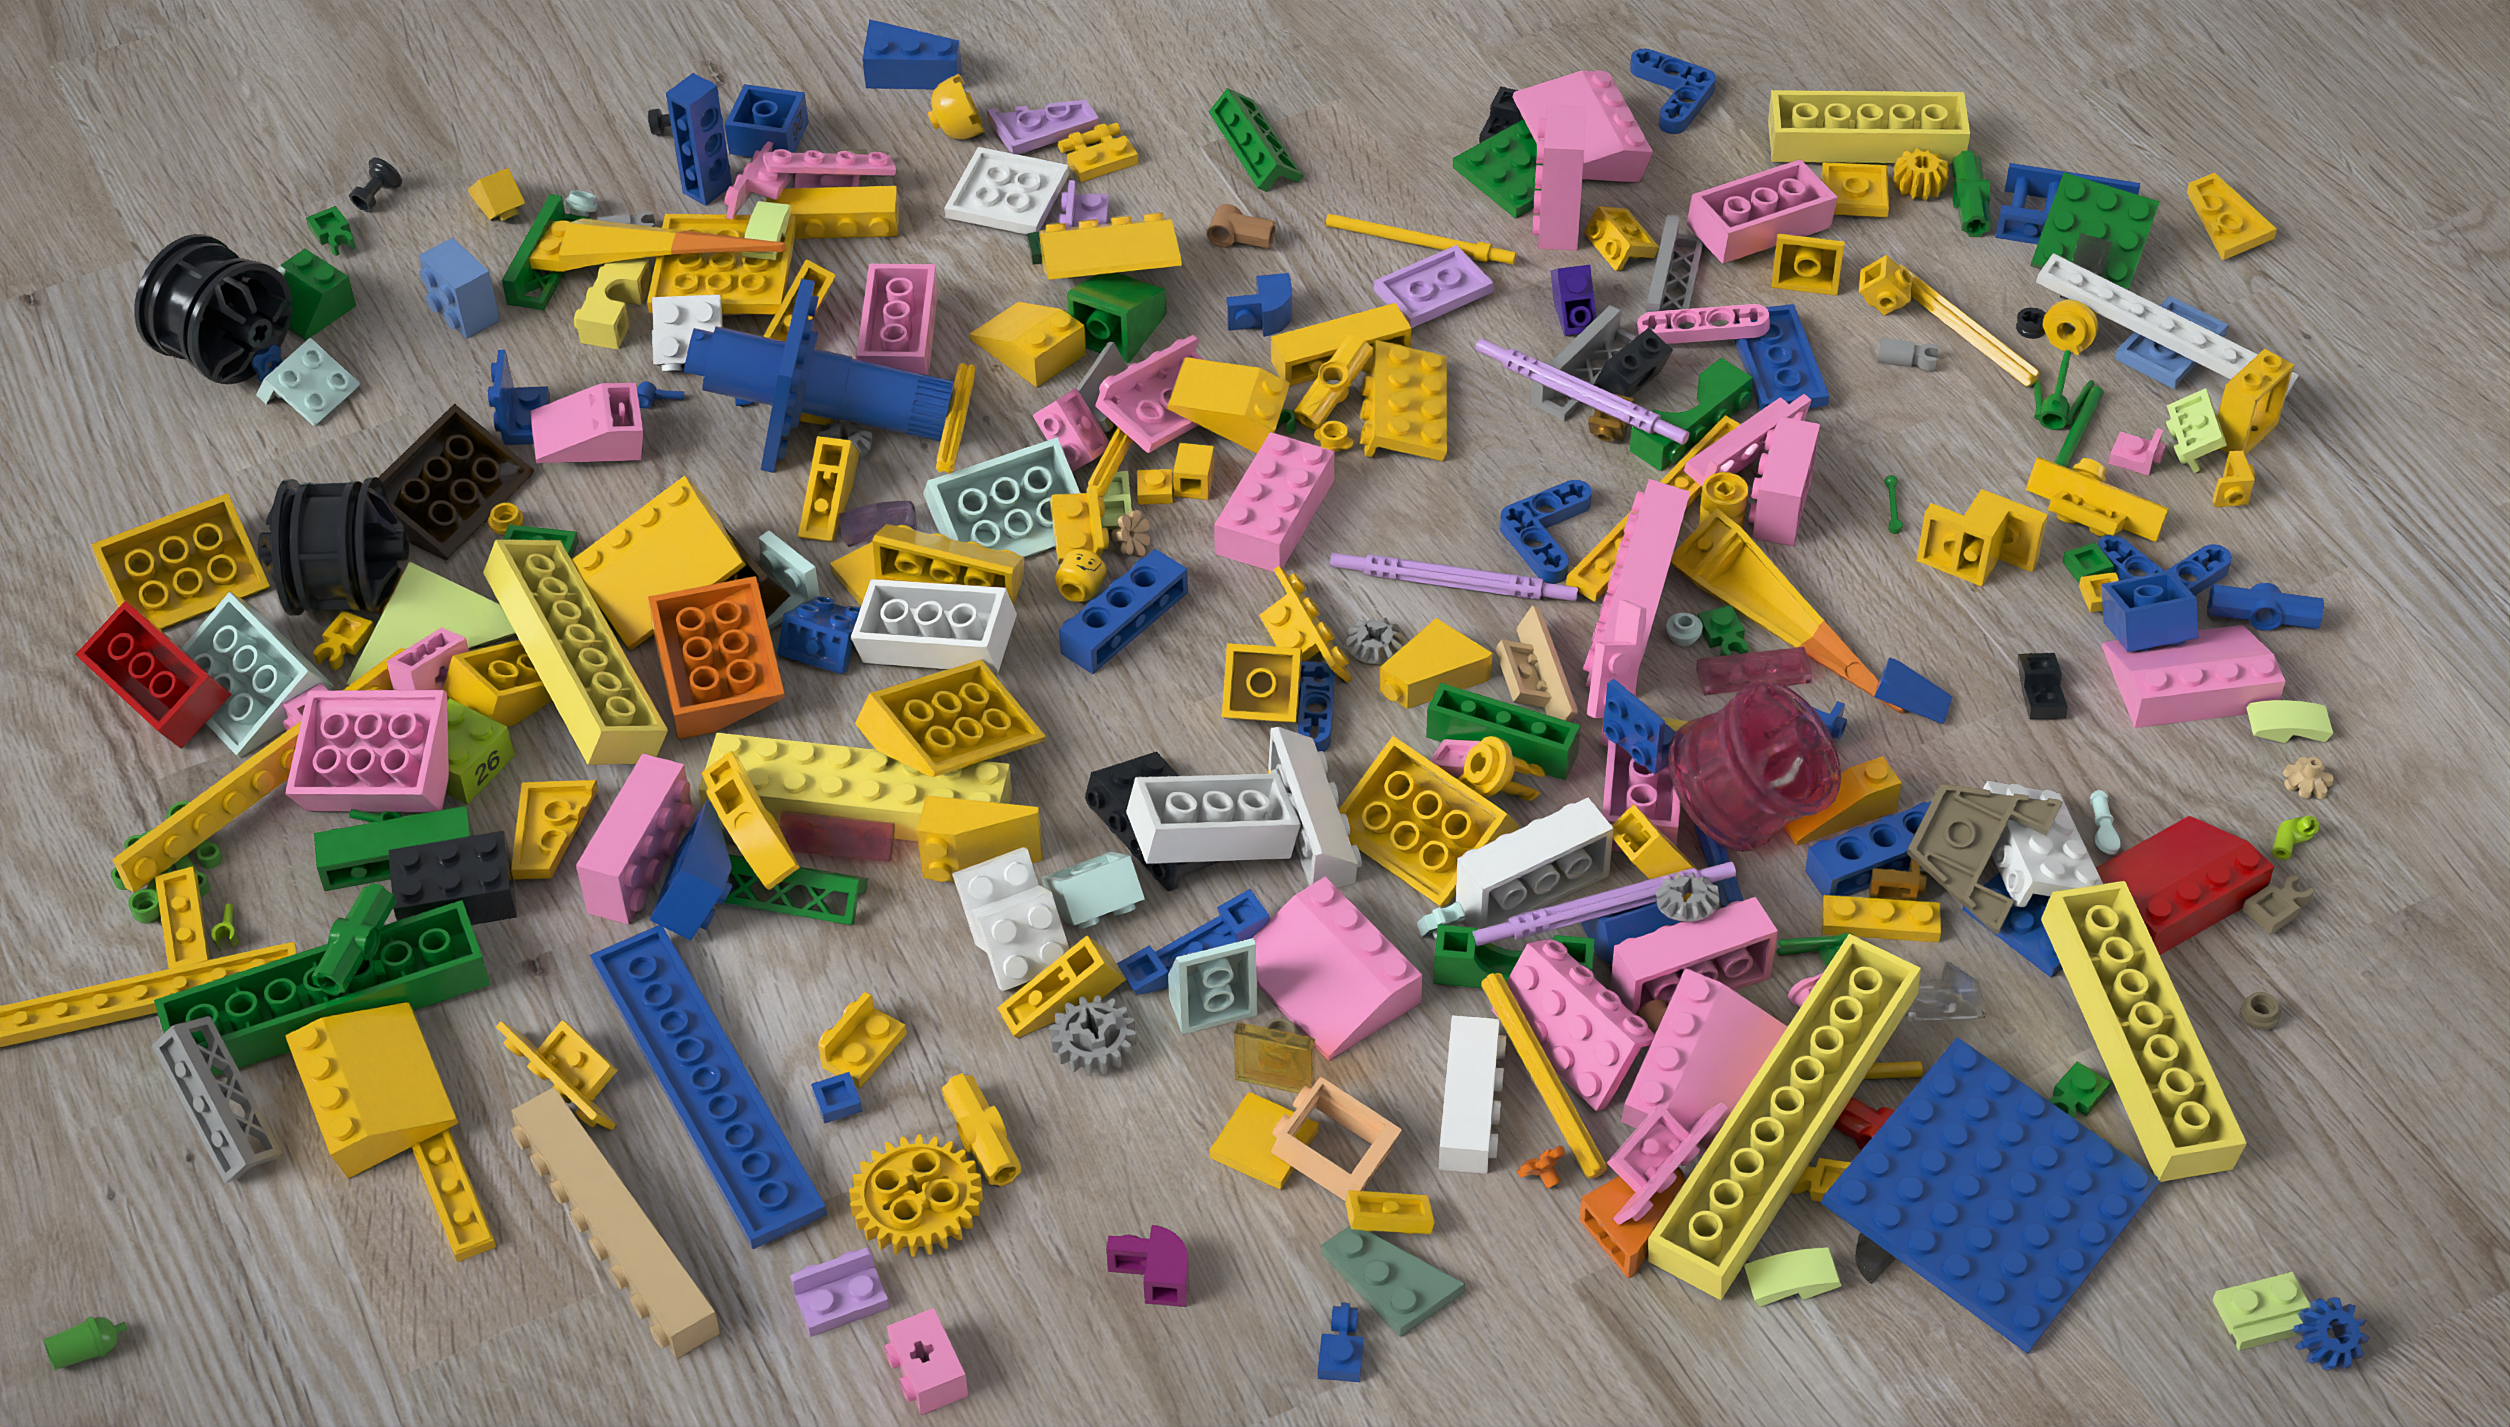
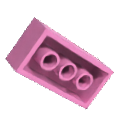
M1546 105V118H1539L1538 138H1544V140H1538L1536 163L1543 165H1536L1535 189H1541V191L1535 190L1533 213H1538L1540 216L1533 215L1532 235H1539L1538 249L1577 251L1586 106Z
M1799 159L1692 194L1687 226L1717 259L1724 264L1776 246L1778 234L1804 237L1831 228L1838 197Z
M869 264L857 347V360L929 375L939 295L936 264Z
M1270 432L1214 524L1215 554L1274 572L1273 569L1277 566L1283 569L1334 482V451Z
M647 754L641 755L576 864L588 914L629 925L636 912H640L643 909L650 887L653 883L659 881L665 861L669 855L675 853L680 835L685 827H689L692 824L695 816V807L692 805L690 797V782L687 781L684 764Z
M1755 896L1744 901H1734L1702 920L1684 921L1672 926L1666 925L1647 935L1638 938H1628L1614 946L1610 991L1617 994L1621 1003L1636 1015L1640 1007L1652 1000L1663 999L1667 1004L1670 1003L1685 968L1719 981L1734 991L1771 978L1778 930Z

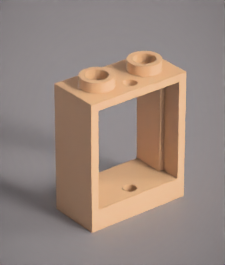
M1320 1076L1312 1089L1305 1085L1293 1103V1106L1297 1108L1291 1117L1284 1114L1274 1128L1272 1135L1277 1139L1271 1153L1346 1201L1348 1190L1363 1191L1393 1149L1402 1129ZM1315 1108L1372 1144L1351 1174L1295 1138V1135Z

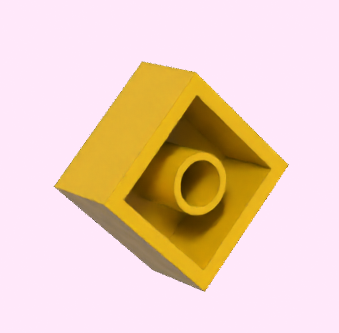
M1227 643L1222 718L1297 724L1302 649Z

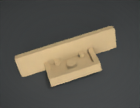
M1531 606L1517 626V633L1521 643L1501 639L1496 646L1495 651L1514 703L1543 707L1547 715L1571 722L1578 711L1542 611L1538 606Z

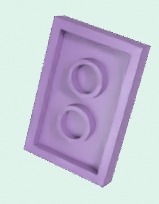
M1455 245L1375 280L1374 292L1387 305L1397 303L1410 327L1414 328L1493 293L1494 283Z

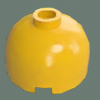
M960 74L938 84L931 96L932 110L927 113L935 130L941 128L946 136L965 140L984 133L985 129L980 125L983 123L970 92L964 91L962 85L965 82Z

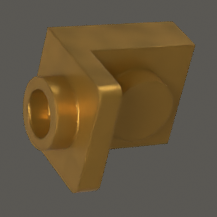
M1912 858L1909 872L1873 868L1868 898L1916 901L1917 894L1925 893L1926 871H1920V865Z

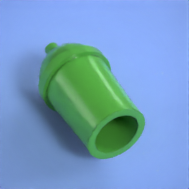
M91 1316L78 1325L43 1339L54 1371L98 1356L99 1358L106 1356V1353L111 1351L117 1343V1333L127 1330L125 1322L114 1326L107 1318H93Z

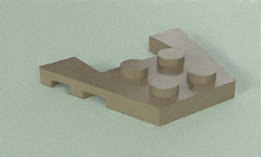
M1940 784L1908 848L1907 854L1991 932L1998 935L2014 900L1978 884L1986 864L2009 819L2047 836L2063 802L2052 798L2040 800L2029 798V795L2014 793L2011 796L1990 793V790Z

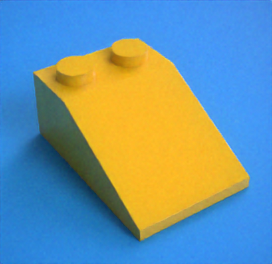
M1017 302L969 334L970 340L1036 388L1086 355L1084 324L1064 310L1048 306Z
M1185 357L1166 409L1257 454L1269 433L1275 432L1290 383L1258 367Z
M520 640L453 655L443 687L447 696L452 700L507 727L518 724L552 701Z
M926 795L917 828L923 879H932L938 882H955L952 873L1022 847L1028 849L1032 863L1042 861L1043 847L1039 807Z

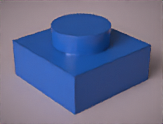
M850 1072L811 1084L812 1093L824 1124L863 1112L862 1104Z

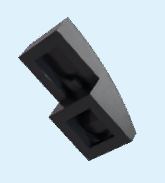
M1500 86L1490 105V116L1480 133L1479 143L1524 119L1513 99L1514 92L1519 90Z
M2055 653L2018 654L2020 682L2029 719L2066 718L2068 705L2060 686L2062 672Z

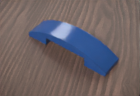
M1249 889L1218 906V917L1156 952L1149 945L1118 962V967L1136 995L1146 994L1168 988V974L1176 957L1248 940L1256 935L1270 920V916L1252 890Z

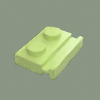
M2293 1272L2215 1291L2213 1302L2230 1335L2233 1334L2237 1341L2236 1347L2238 1351L2299 1336L2292 1331L2295 1325L2303 1324L2297 1314L2302 1309H2310V1303Z

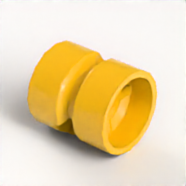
M1719 472L1707 477L1702 486L1699 525L1718 508L1743 529L1748 497V485L1745 480L1730 472Z

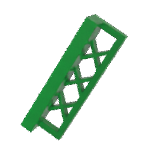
M1226 88L1209 110V114L1257 188L1267 192L1280 175L1299 183L1304 175L1255 101Z
M549 194L503 276L502 284L507 305L544 311L566 272L553 271L540 277L538 272L541 270L531 269L529 257L553 221L572 222L582 218L590 219V217L565 213L562 196ZM538 288L542 290L539 298L525 296L528 292Z
M729 854L732 865L730 873L734 875L741 887L728 895L724 903L854 925L859 894L866 893L868 878L799 866V869L781 881L790 883L783 889L781 884L778 883L774 886L778 893L767 901H761L751 889V886L760 880L744 856ZM742 875L751 876L753 878L746 882ZM797 885L806 886L814 898L813 901L803 908L796 907L787 895ZM815 888L826 889V891L820 895ZM745 891L749 898L739 897L738 895ZM834 891L848 893L845 915L832 913L823 899ZM782 898L786 905L774 902ZM818 904L822 911L813 910L811 908Z

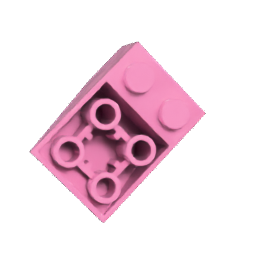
M601 383L530 411L536 463L641 460L643 427L636 383Z

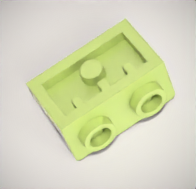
M2206 388L2167 405L2171 419L2166 421V424L2173 439H2178L2179 444L2174 445L2175 452L2181 464L2183 465L2188 462L2194 473L2201 471L2197 458L2227 445L2211 396Z

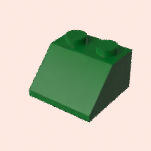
M306 248L279 265L278 271L287 281L292 297V315L288 330L303 340L307 341L356 306L349 276Z

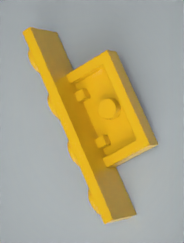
M2041 457L2036 458L2025 489L2050 499L2048 510L2056 513V517L2059 520L2071 524L2079 522L2088 526L2090 532L2102 537L2106 535L2114 536L2124 529L2156 542L2169 511L2167 507Z
M1277 566L1273 570L1287 594L1259 615L1277 647L1301 648L1303 662H1306L1321 651L1329 667L1348 683L1353 679L1346 668V665L1350 662L1338 646L1334 647L1331 641L1335 639V636L1330 628L1323 621L1320 622L1317 616L1321 612L1310 597L1304 596L1303 592L1307 590L1305 584L1296 573L1293 572L1289 575L1284 569Z
M562 1020L541 1046L537 1048L522 1032L502 1021L499 1022L496 1028L506 1037L503 1044L517 1056L522 1058L525 1055L530 1060L527 1067L542 1080L546 1081L549 1078L555 1084L553 1087L564 1102L576 1104L579 1108L575 1114L593 1128L598 1123L611 1131L617 1124L593 1100L616 1074L618 1069L571 1024Z

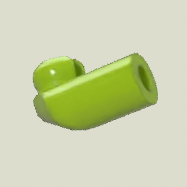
M2306 815L2282 822L2277 830L2272 855L2279 860L2289 859L2293 845L2305 842L2318 833V820L2311 815Z

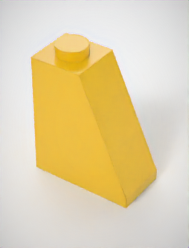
M1435 618L1380 666L1379 691L1387 699L1396 701L1406 709L1431 701L1440 683L1464 690L1488 681L1492 674L1493 653L1438 618Z
M1635 804L1611 825L1614 828L1613 839L1631 862L1649 879L1690 868H1695L1698 871L1696 866ZM1687 893L1682 896L1684 897V902H1687V899L1693 893Z

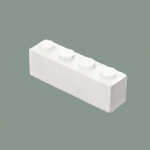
M1452 1015L1440 1137L1439 1170L1487 1174L1488 1159H1497L1498 1134H1491V1124L1499 1125L1501 1101L1493 1100L1494 1091L1502 1092L1504 1068L1496 1067L1497 1059L1505 1060L1506 1036L1499 1035L1500 1019Z

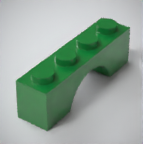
M1720 358L1699 374L1697 390L1699 405L1683 412H1664L1656 409L1652 411L1659 414L1661 420L1688 431L1689 437L1687 442L1682 445L1656 432L1650 434L1632 426L1630 452L1659 471L1664 470L1671 463L1678 462L1684 453L1696 445L1725 415L1730 418L1736 412L1744 410L1749 405L1752 399L1753 377L1725 359Z
M1438 924L1433 984L1482 988L1481 982L1492 973L1502 974L1507 982L1523 951L1504 949L1492 943L1476 946L1473 931L1478 930L1477 928ZM1555 935L1552 940L1563 944L1567 949V953L1580 965L1592 971L1595 938Z

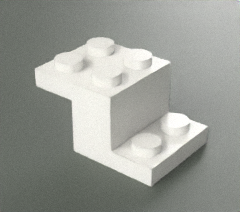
M1022 847L952 873L975 945L987 952L998 988L1001 991L1031 981L1069 950L1052 892L1038 884L1028 849Z

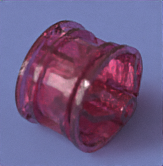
M1757 680L1749 683L1740 689L1723 709L1702 718L1693 719L1681 726L1675 732L1669 747L1670 775L1682 806L1693 822L1708 837L1731 850L1748 852L1762 847L1793 820L1815 815L1827 809L1835 801L1840 790V761L1834 741L1827 727L1805 699L1789 687L1775 681Z

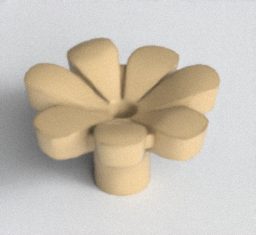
M1139 510L1131 511L1129 515L1120 516L1117 521L1120 528L1113 529L1111 536L1114 542H1122L1121 551L1123 554L1131 555L1133 553L1135 556L1142 557L1145 555L1144 546H1148L1150 543V536L1144 533V531L1150 529V523L1146 518L1140 520L1141 512Z
M2300 757L2295 762V765L2288 764L2283 770V775L2288 777L2284 782L2286 789L2294 791L2300 788L2298 791L2299 796L2306 799L2311 797L2312 792L2316 798L2324 799L2328 791L2326 787L2333 785V775L2324 772V765L2316 757L2308 759Z

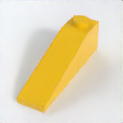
M806 259L763 337L786 342L801 278L815 281L812 295L819 297L816 316L831 289L836 275ZM808 316L809 320H814L815 318L812 316Z

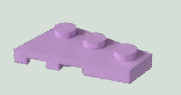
M1087 100L1048 103L1045 109L1028 110L1027 106L1015 107L1016 112L999 113L998 108L987 109L988 121L1010 153L1017 155L1066 139L1069 134L1074 132L1082 134L1094 130V127L1100 124L1099 117Z

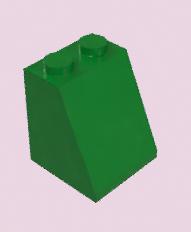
M1119 273L1097 274L1070 289L1067 293L1068 314L1084 324L1086 349L1101 353L1108 342H1114L1126 363L1131 362L1167 314L1166 289Z

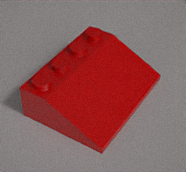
M2188 816L2097 866L2096 870L2103 884L2126 882L2159 955L2242 909L2247 899L2269 885L2275 866L2249 841L2192 816Z

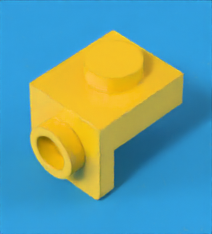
M2243 450L2229 451L2223 478L2218 479L2212 501L2215 507L2248 505L2255 481V472L2252 464H2248Z

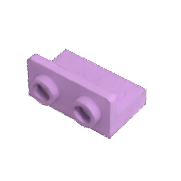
M1069 180L1068 192H1062V212H1066V214H1060V223H1065L1066 228L1079 227L1078 221L1098 219V224H1107L1109 194H1076L1075 180Z
M870 1248L848 1251L839 1258L819 1265L806 1266L799 1272L791 1275L794 1296L810 1337L889 1309L888 1298L874 1267Z

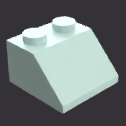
M1108 852L1041 877L1045 888L1052 892L1056 908L1063 921L1070 925H1078L1079 929L1099 923V916L1113 911L1114 916L1130 912L1135 909L1134 903L1145 899L1130 855Z

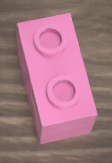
M440 628L386 661L393 690H443L452 656L469 652L466 637Z
M934 1308L887 1326L889 1343L884 1345L886 1357L892 1369L900 1368L903 1377L899 1378V1383L904 1397L908 1403L915 1401L921 1415L968 1397L966 1374Z

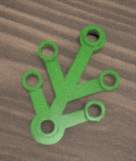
M181 801L172 805L167 812L166 819L190 802ZM151 830L141 835H133L129 837L124 843L125 849L130 847L132 844H134L140 838L145 836ZM209 839L196 847L197 857L202 867L211 869L217 867L222 862V854L218 845L211 843ZM187 855L159 874L172 872L174 866L177 870L193 866L197 873L198 883H202L199 885L200 896H205L210 890L206 875L197 871ZM115 867L111 872V877L116 888L127 890ZM155 878L148 883L146 889L133 893L128 901L133 918L144 924L157 921L161 915Z

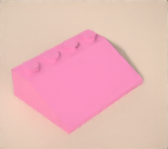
M1601 70L1595 72L1578 71L1514 92L1513 99L1536 143H1538V140H1544V138H1538L1539 118H1546V105L1586 106L1582 179L1640 183L1653 151L1610 73Z
M2244 625L2198 630L2199 638L2186 640L2181 645L2172 646L2166 644L2151 647L2145 651L2127 652L2118 640L2106 641L2102 644L2103 651L2134 728L2248 714L2246 707L2250 703L2280 700L2286 681L2274 654Z
M444 690L308 691L285 792L288 797L305 811H351V809L365 812H434L442 810L449 779L447 693Z
M1326 876L1294 895L1252 937L1256 943L1257 986L1328 1061L1421 1003L1422 974Z
M1685 968L1625 1101L1621 1122L1637 1129L1653 1109L1662 1105L1689 1132L1706 1111L1723 1101L1729 1107L1720 1117L1724 1124L1788 1026L1725 984ZM1719 1130L1706 1140L1703 1137L1698 1142L1697 1146L1700 1148L1698 1155H1704Z

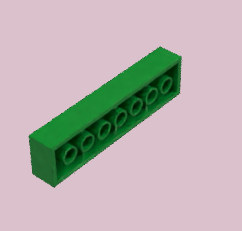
M461 900L384 925L380 930V944L375 956L371 960L362 961L346 991L339 993L338 996L325 993L320 987L314 985L311 977L328 949V944L155 999L154 1002L163 1034L173 1025L210 1016L237 1068H241L290 1052L291 1050L285 1035L322 1017L406 1002L410 1003L414 1011L489 986L490 981L478 942ZM201 1030L191 1033L196 1044L208 1049L209 1044ZM211 1065L210 1070L213 1076L224 1073L223 1070Z

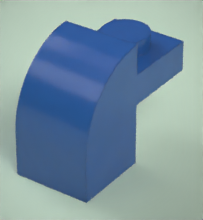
M1290 274L1256 276V294L1226 297L1228 330L1262 328L1263 337L1285 329L1292 319V284Z

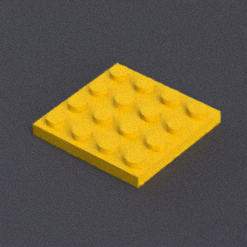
M665 214L662 228L744 238L751 215H736L732 220L726 218L727 214ZM789 216L785 237L780 239V242L785 243L786 251L777 252L776 260L743 257L742 252H702L656 256L647 301L649 313H653L652 297L721 295L722 314H776L786 294L797 227L796 216Z

